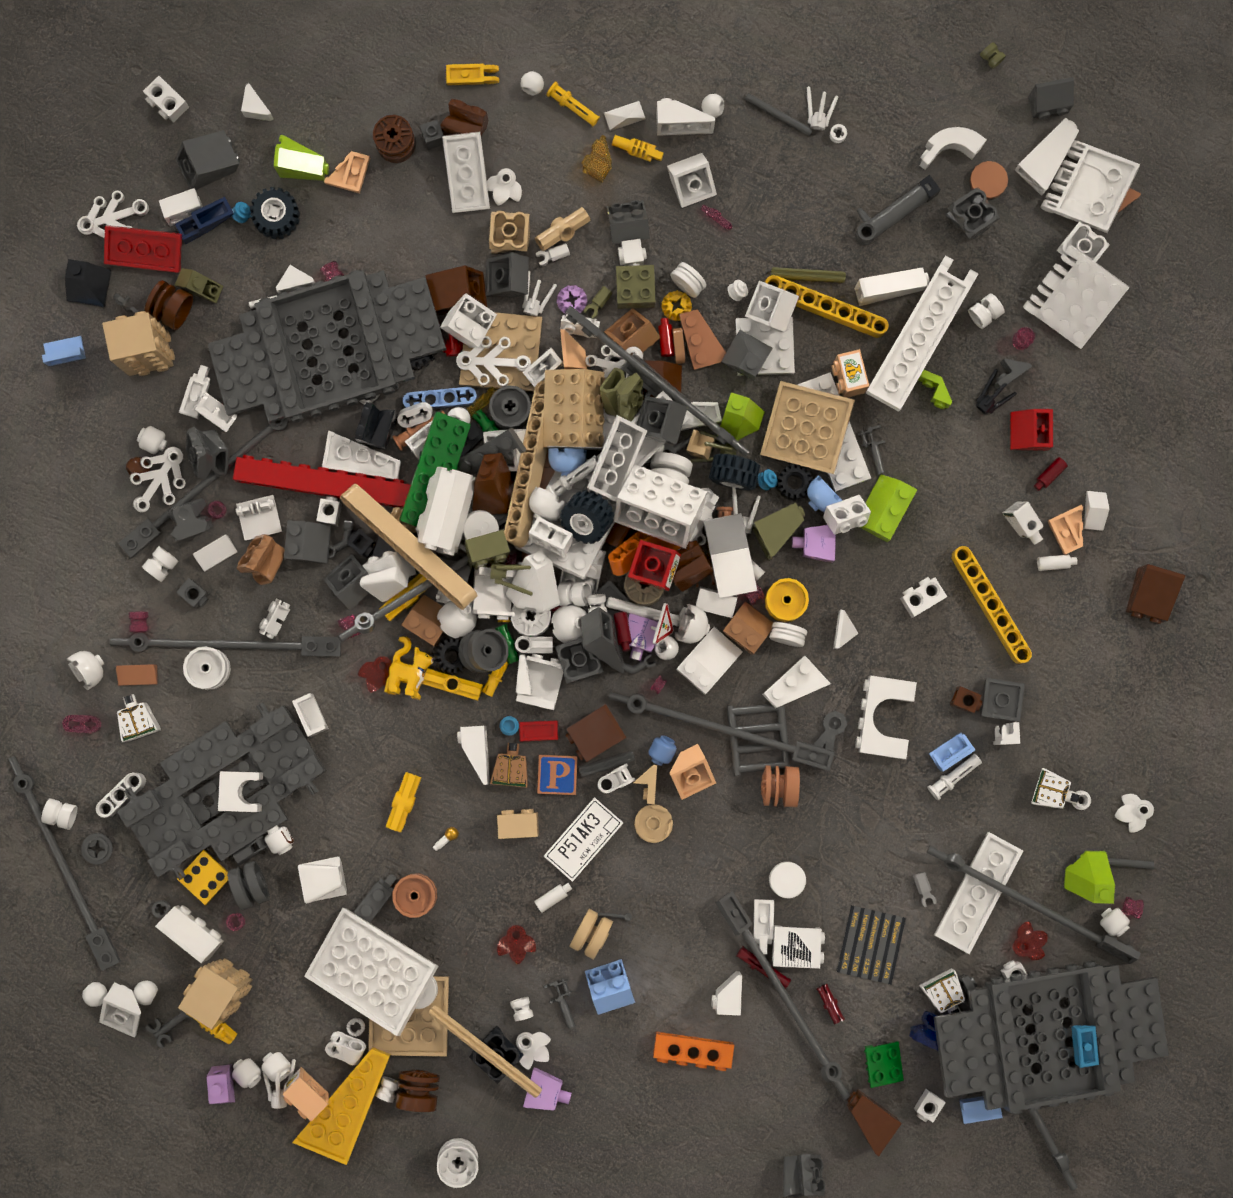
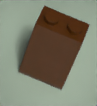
M464 265L425 275L437 315L448 314L450 309L465 293L487 307L483 272Z
M502 453L486 454L483 456L475 480L472 511L484 510L491 515L508 513L515 481Z
M1150 564L1139 567L1126 612L1131 613V617L1149 618V622L1154 624L1168 621L1185 575Z
M606 704L567 728L568 733L566 734L571 744L575 743L578 747L576 753L580 760L585 759L586 762L626 739L625 734Z
M857 1089L847 1099V1107L874 1153L880 1156L902 1123L896 1116Z

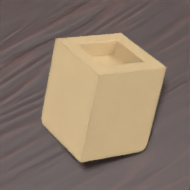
M693 430L686 451L691 456L708 460L713 447L707 446L704 443H715V439L700 434L698 430Z

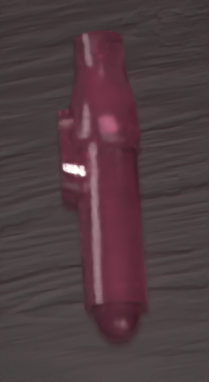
M706 205L701 207V210L708 217L715 220L725 229H732L731 223L723 218L718 210L709 208Z

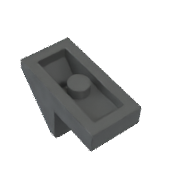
M1003 359L1000 364L1006 372L996 378L998 382L994 387L997 390L1003 383L1010 384L1027 372L1032 365L1030 363Z

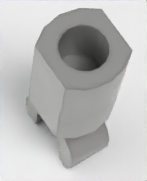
M926 872L913 875L918 892L922 895V906L927 907L925 902L927 898H931L932 903L936 904V898L930 893L932 889Z

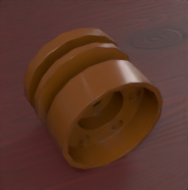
M387 115L375 124L373 140L382 158L388 162L402 163L411 157L416 144L412 128L406 119L398 115Z
M161 280L152 289L144 311L153 318H156L157 322L162 320L163 325L173 330H178L190 313L193 295L182 289L176 291L174 285H169L166 281Z
M425 1070L399 1072V1079L405 1081H399L398 1086L406 1089V1091L397 1093L396 1108L413 1112L436 1111L438 1096L429 1093V1091L438 1090L439 1085L434 1083L439 1082L440 1075Z

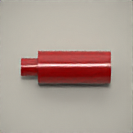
M668 318L660 319L661 325L658 326L659 336L661 337L659 339L661 357H671L675 355L672 325L668 324Z

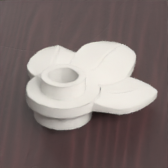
M502 169L496 176H492L487 180L488 191H493V199L498 206L505 203L509 197L517 202L520 201L522 195L521 185L516 182V175L511 169ZM505 174H508L510 177L507 182L503 180Z
M1135 794L1123 795L1122 801L1125 805L1117 810L1115 818L1122 822H1129V832H1138L1145 827L1146 819L1153 815L1154 807L1151 802L1141 800ZM1143 806L1147 807L1148 811L1142 813L1140 808Z
M523 1032L518 1035L516 1045L524 1054L519 1062L524 1068L529 1070L534 1060L539 1062L549 1061V1052L545 1045L551 1039L547 1034L542 1032L534 1034ZM527 1038L529 1039L530 1043L528 1045H524L522 1043V1040Z

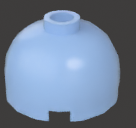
M575 448L548 449L549 464L553 470L561 472V476H567L586 462L587 450Z
M819 475L808 486L807 496L811 500L808 504L815 511L819 509L825 512L826 506L843 501Z

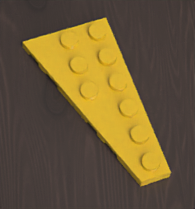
M372 1047L329 1098L328 1105L305 1126L292 1143L347 1165L391 1054Z

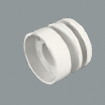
M453 1138L445 1142L440 1148L437 1158V1173L440 1180L447 1186L461 1188L470 1184L476 1178L478 1172V1152L470 1141L463 1138ZM457 1157H460L461 1160L459 1164L455 1163Z

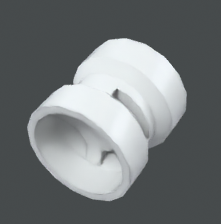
M605 594L587 596V603L590 607L588 613L597 607L607 612L604 604L606 602Z
M529 997L519 998L510 1002L511 1008L515 1012L513 1015L515 1021L525 1020L534 1016L533 1011L529 1008Z
M383 1076L380 1082L382 1086L377 1089L375 1096L386 1102L393 1103L395 1091L399 1089L398 1081Z

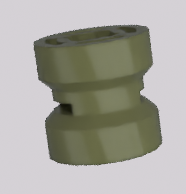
M994 42L980 53L983 60L988 61L991 69L997 67L1006 58V55L998 50V46Z

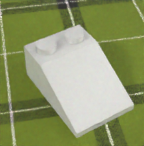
M669 98L657 101V135L712 134L714 132L715 117Z
M713 627L676 670L705 695L742 654V651L718 629Z
M486 726L460 727L461 731L457 732L458 743L462 744L464 752L484 785L490 784Z

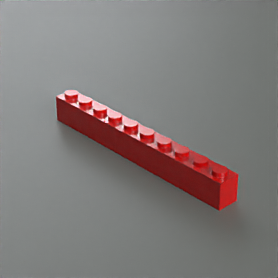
M243 455L242 458L236 457L233 480L238 483L339 499L353 484H357L380 505L389 507H404L411 486L410 484H404V480L393 479V482L385 481L386 478L381 476H374V479L366 478L367 475L362 473H355L354 476L348 475V472L343 470H337L336 473L329 472V469L324 467H318L316 470L310 469V466L306 464H299V467L291 466L292 463L287 461H280V464L273 463V460L268 458H261V461L254 460V457L249 455Z

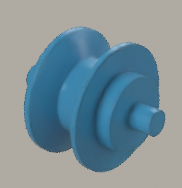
M238 202L232 208L234 213L232 218L239 223H245L251 217L250 206L244 202Z
M767 469L758 475L757 481L763 490L776 487L778 480L772 470Z

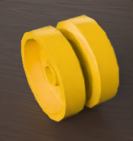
M780 579L773 583L766 592L765 608L769 615L777 621H794L807 609L809 602L808 592L804 585L795 579ZM785 596L790 598L791 601L789 603L784 602Z

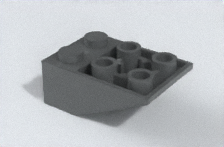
M597 607L581 617L583 648L597 656L598 659L606 662L613 669L624 673L622 646L618 645L612 616L600 607Z

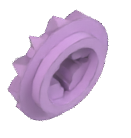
M568 285L560 290L557 296V305L563 313H565L569 306H572L581 313L587 305V295L583 289L576 285ZM569 293H571V295H573L574 298L577 297V300H575L574 304L575 307H573L571 302L566 301L569 299Z

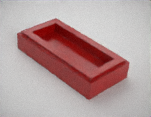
M558 721L519 722L520 741L558 740Z

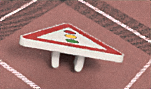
M667 603L663 604L660 617L653 618L658 621L657 628L651 626V629L656 631L653 639V644L655 645L674 631Z

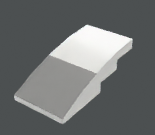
M742 514L704 520L719 598L757 591Z

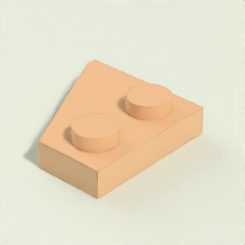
M351 151L345 157V160L335 168L336 170L329 177L325 178L324 183L360 194L370 156Z
M1082 505L1047 521L1064 555L1083 547Z

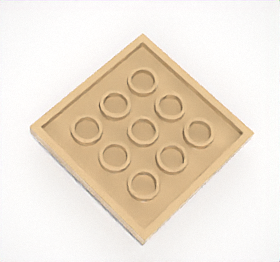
M496 313L497 315L485 335L490 337L492 345L490 348L484 349L477 357H485L499 344V340L502 337H507L510 339L511 346L508 349H504L495 358L517 359L519 356L524 355L533 364L539 358L542 317ZM483 340L482 344L488 345L489 340ZM504 340L501 344L502 346H507L509 342ZM463 343V351L470 352L473 349ZM468 357L463 358L462 362H463V363H468V362H469V358H468ZM521 360L519 362L521 366H524L527 363L525 360ZM476 365V367L482 374L489 376L490 382L487 386H481L470 370L461 369L460 386L490 389L501 388L494 376L483 365ZM495 366L501 374L508 377V385L517 386L525 392L534 393L535 387L517 367ZM486 377L480 379L482 383H486L488 380ZM501 378L499 380L501 384H504L507 381L506 378Z
M780 381L760 455L835 474L855 400Z
M433 976L438 985V993L435 1000L425 1008L414 1009L400 1036L394 1035L369 1019L368 1052L374 1047L395 1056H447L448 1029L432 1018L428 1012L432 1006L436 1005L448 1015L449 976Z

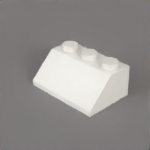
M184 905L174 906L155 927L200 963L209 960L224 942L221 939V935L214 929L209 930L201 918H194L190 914L191 911Z

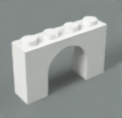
M868 676V680L865 679L863 691H866V696L861 701V710H864L863 718L860 717L858 722V729H861L860 737L856 738L855 748H858V753L906 759L909 740L882 735L874 725L873 713L877 705L886 699L914 702L917 682L877 676Z

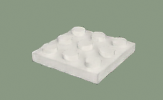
M793 317L790 318L785 332L750 318H736V335L739 330H742L773 348L758 375L795 373Z

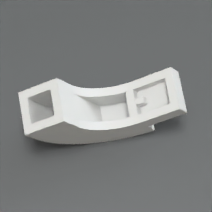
M952 127L944 129L928 140L925 146L927 149L920 157L922 161L919 166L926 170L939 153L948 149L961 151L972 160L987 139L968 128Z

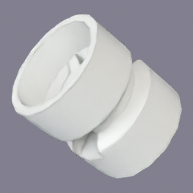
M991 293L981 300V304L976 303L968 309L971 319L981 329L988 326L992 319L996 320L1005 313L1001 302Z
M158 546L152 553L153 558H148L142 568L162 582L168 575V569H173L179 561L165 549Z
M561 582L558 585L557 590L561 607L568 605L589 606L587 596L592 595V590L588 582H575L574 585L572 582Z
M50 798L44 806L41 821L49 825L57 823L58 827L70 830L76 819L77 806L69 803L62 805L60 801Z

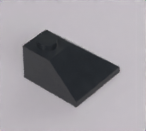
M68 259L65 274L67 301L105 307L111 270L89 262Z

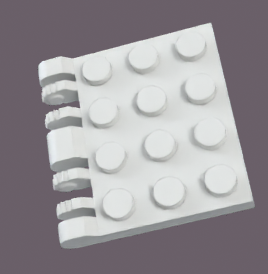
M1074 140L1066 155L1078 161V163L1067 160L1062 162L1061 165L1063 167L1059 168L1054 178L1056 183L1051 184L1050 187L1053 191L1063 194L1060 197L1048 193L1045 197L1046 199L1043 200L1041 209L1076 222L1080 221L1082 224H1087L1089 227L1108 233L1140 168V164Z
M1069 245L1065 252L1077 261L1075 262L1065 254H1062L1061 258L1065 263L1071 265L1072 268L1068 272L1061 265L1055 264L1053 266L1054 269L1065 277L1062 278L1050 270L1042 282L1054 291L1051 292L1042 285H1039L1037 287L1039 292L1049 298L1044 302L1038 296L1032 294L1030 299L1041 306V308L1027 300L1023 308L1082 349L1129 289V286L1077 248Z

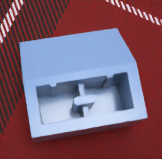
M622 959L585 971L592 1000L598 1015L635 1003Z

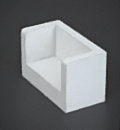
M309 693L292 701L308 737L329 729L313 694Z

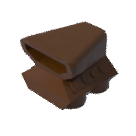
M451 99L448 104L450 115L440 125L443 136L480 132L482 137L489 121L487 112L477 106H470L463 101Z
M697 540L689 542L686 549L676 550L681 554L673 581L682 592L714 572L704 549Z

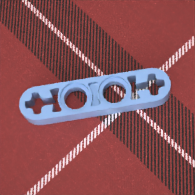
M471 387L409 392L404 395L403 404L407 408L410 407V404L407 403L410 397H413L414 400H420L419 396H422V402H425V398L428 395H434L436 401L431 405L432 409L467 406L476 402L477 394ZM468 391H470L471 395H474L470 397L469 401L463 397L460 398L461 402H458L457 392H460V396L466 395ZM447 393H452L455 399L453 402L447 403L444 400V396Z

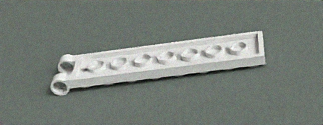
M946 255L866 391V394L898 412L904 405L978 276V273L971 269L964 281L951 275L947 271L953 259Z

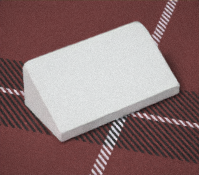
M224 535L193 553V556L205 572L236 554L237 550L229 536Z

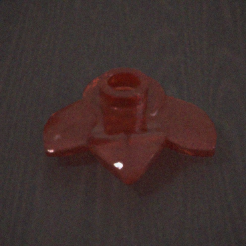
M380 656L374 662H366L359 669L358 676L367 678L366 686L369 692H375L383 685L386 686V681L389 677V667L392 664L389 658ZM381 662L385 664L384 669L379 668Z
M1030 921L1025 922L1017 930V939L1014 941L1013 950L1020 957L1027 956L1032 960H1040L1045 956L1042 947L1046 944L1048 935L1044 931H1033ZM1022 944H1025V950L1022 949Z
M519 925L511 926L507 931V935L499 940L497 946L499 956L509 953L511 959L516 964H520L524 960L526 952L536 951L534 939L526 935L525 929ZM518 931L520 937L514 938L513 932Z

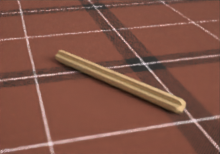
M436 1005L432 1006L428 1012L432 1018L533 1097L539 1096L542 1091L541 1087Z

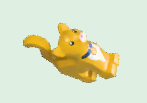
M402 636L399 637L398 641L404 643V647L396 651L393 656L384 692L391 695H400L401 689L399 685L402 682L407 684L405 695L411 696L412 699L420 700L419 688L424 681L426 669L433 664L434 660L427 653L415 647L414 664L408 665L401 662L400 657L407 654L411 649L410 639Z

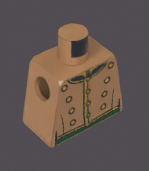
M508 743L507 754L498 753L490 784L528 787L526 756L518 755L519 744Z

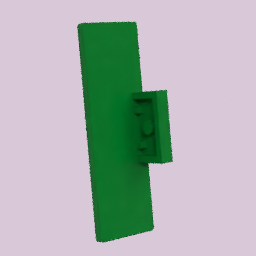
M435 412L399 519L401 522L417 527L419 516L425 511L428 502L426 490L429 479L435 474L437 467L447 468V471L457 470V465L471 426L469 423L441 412Z

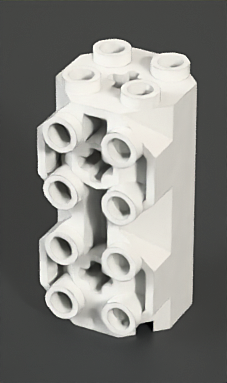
M444 467L436 468L435 474L429 479L426 490L428 498L426 509L419 516L416 527L418 542L423 543L425 548L452 556L458 552L464 524L474 493L476 477L453 469L447 471V468Z

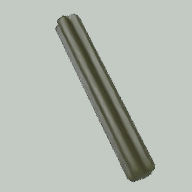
M777 267L771 269V276L775 275L790 280L844 283L846 279V273L842 271Z

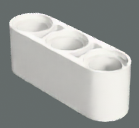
M129 773L98 802L96 813L104 818L113 817L117 814V811L130 801L126 794L123 800L118 799V791H124L131 787L136 795L146 784L145 776L141 773ZM134 776L139 779V784L136 787L131 783ZM106 803H108L111 807V810L108 814H106L103 811V807Z

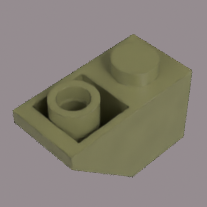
M184 268L181 269L175 283L176 287L213 303H217L223 289V285L194 270Z

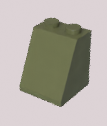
M796 503L768 515L752 525L755 536L768 561L772 560L804 521V510L801 506H797Z

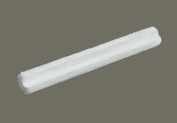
M609 597L606 602V607L649 619L660 617L661 614L660 610ZM670 613L672 625H678L679 616Z

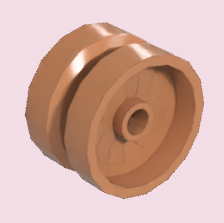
M420 873L410 874L401 878L395 885L392 893L395 908L402 915L409 918H417L427 914L435 906L437 900L435 883L428 876ZM416 892L418 894V898L413 899V895L411 893Z

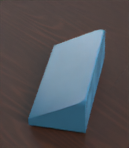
M1072 1026L1075 1064L1080 1068L1099 1065L1096 1026Z

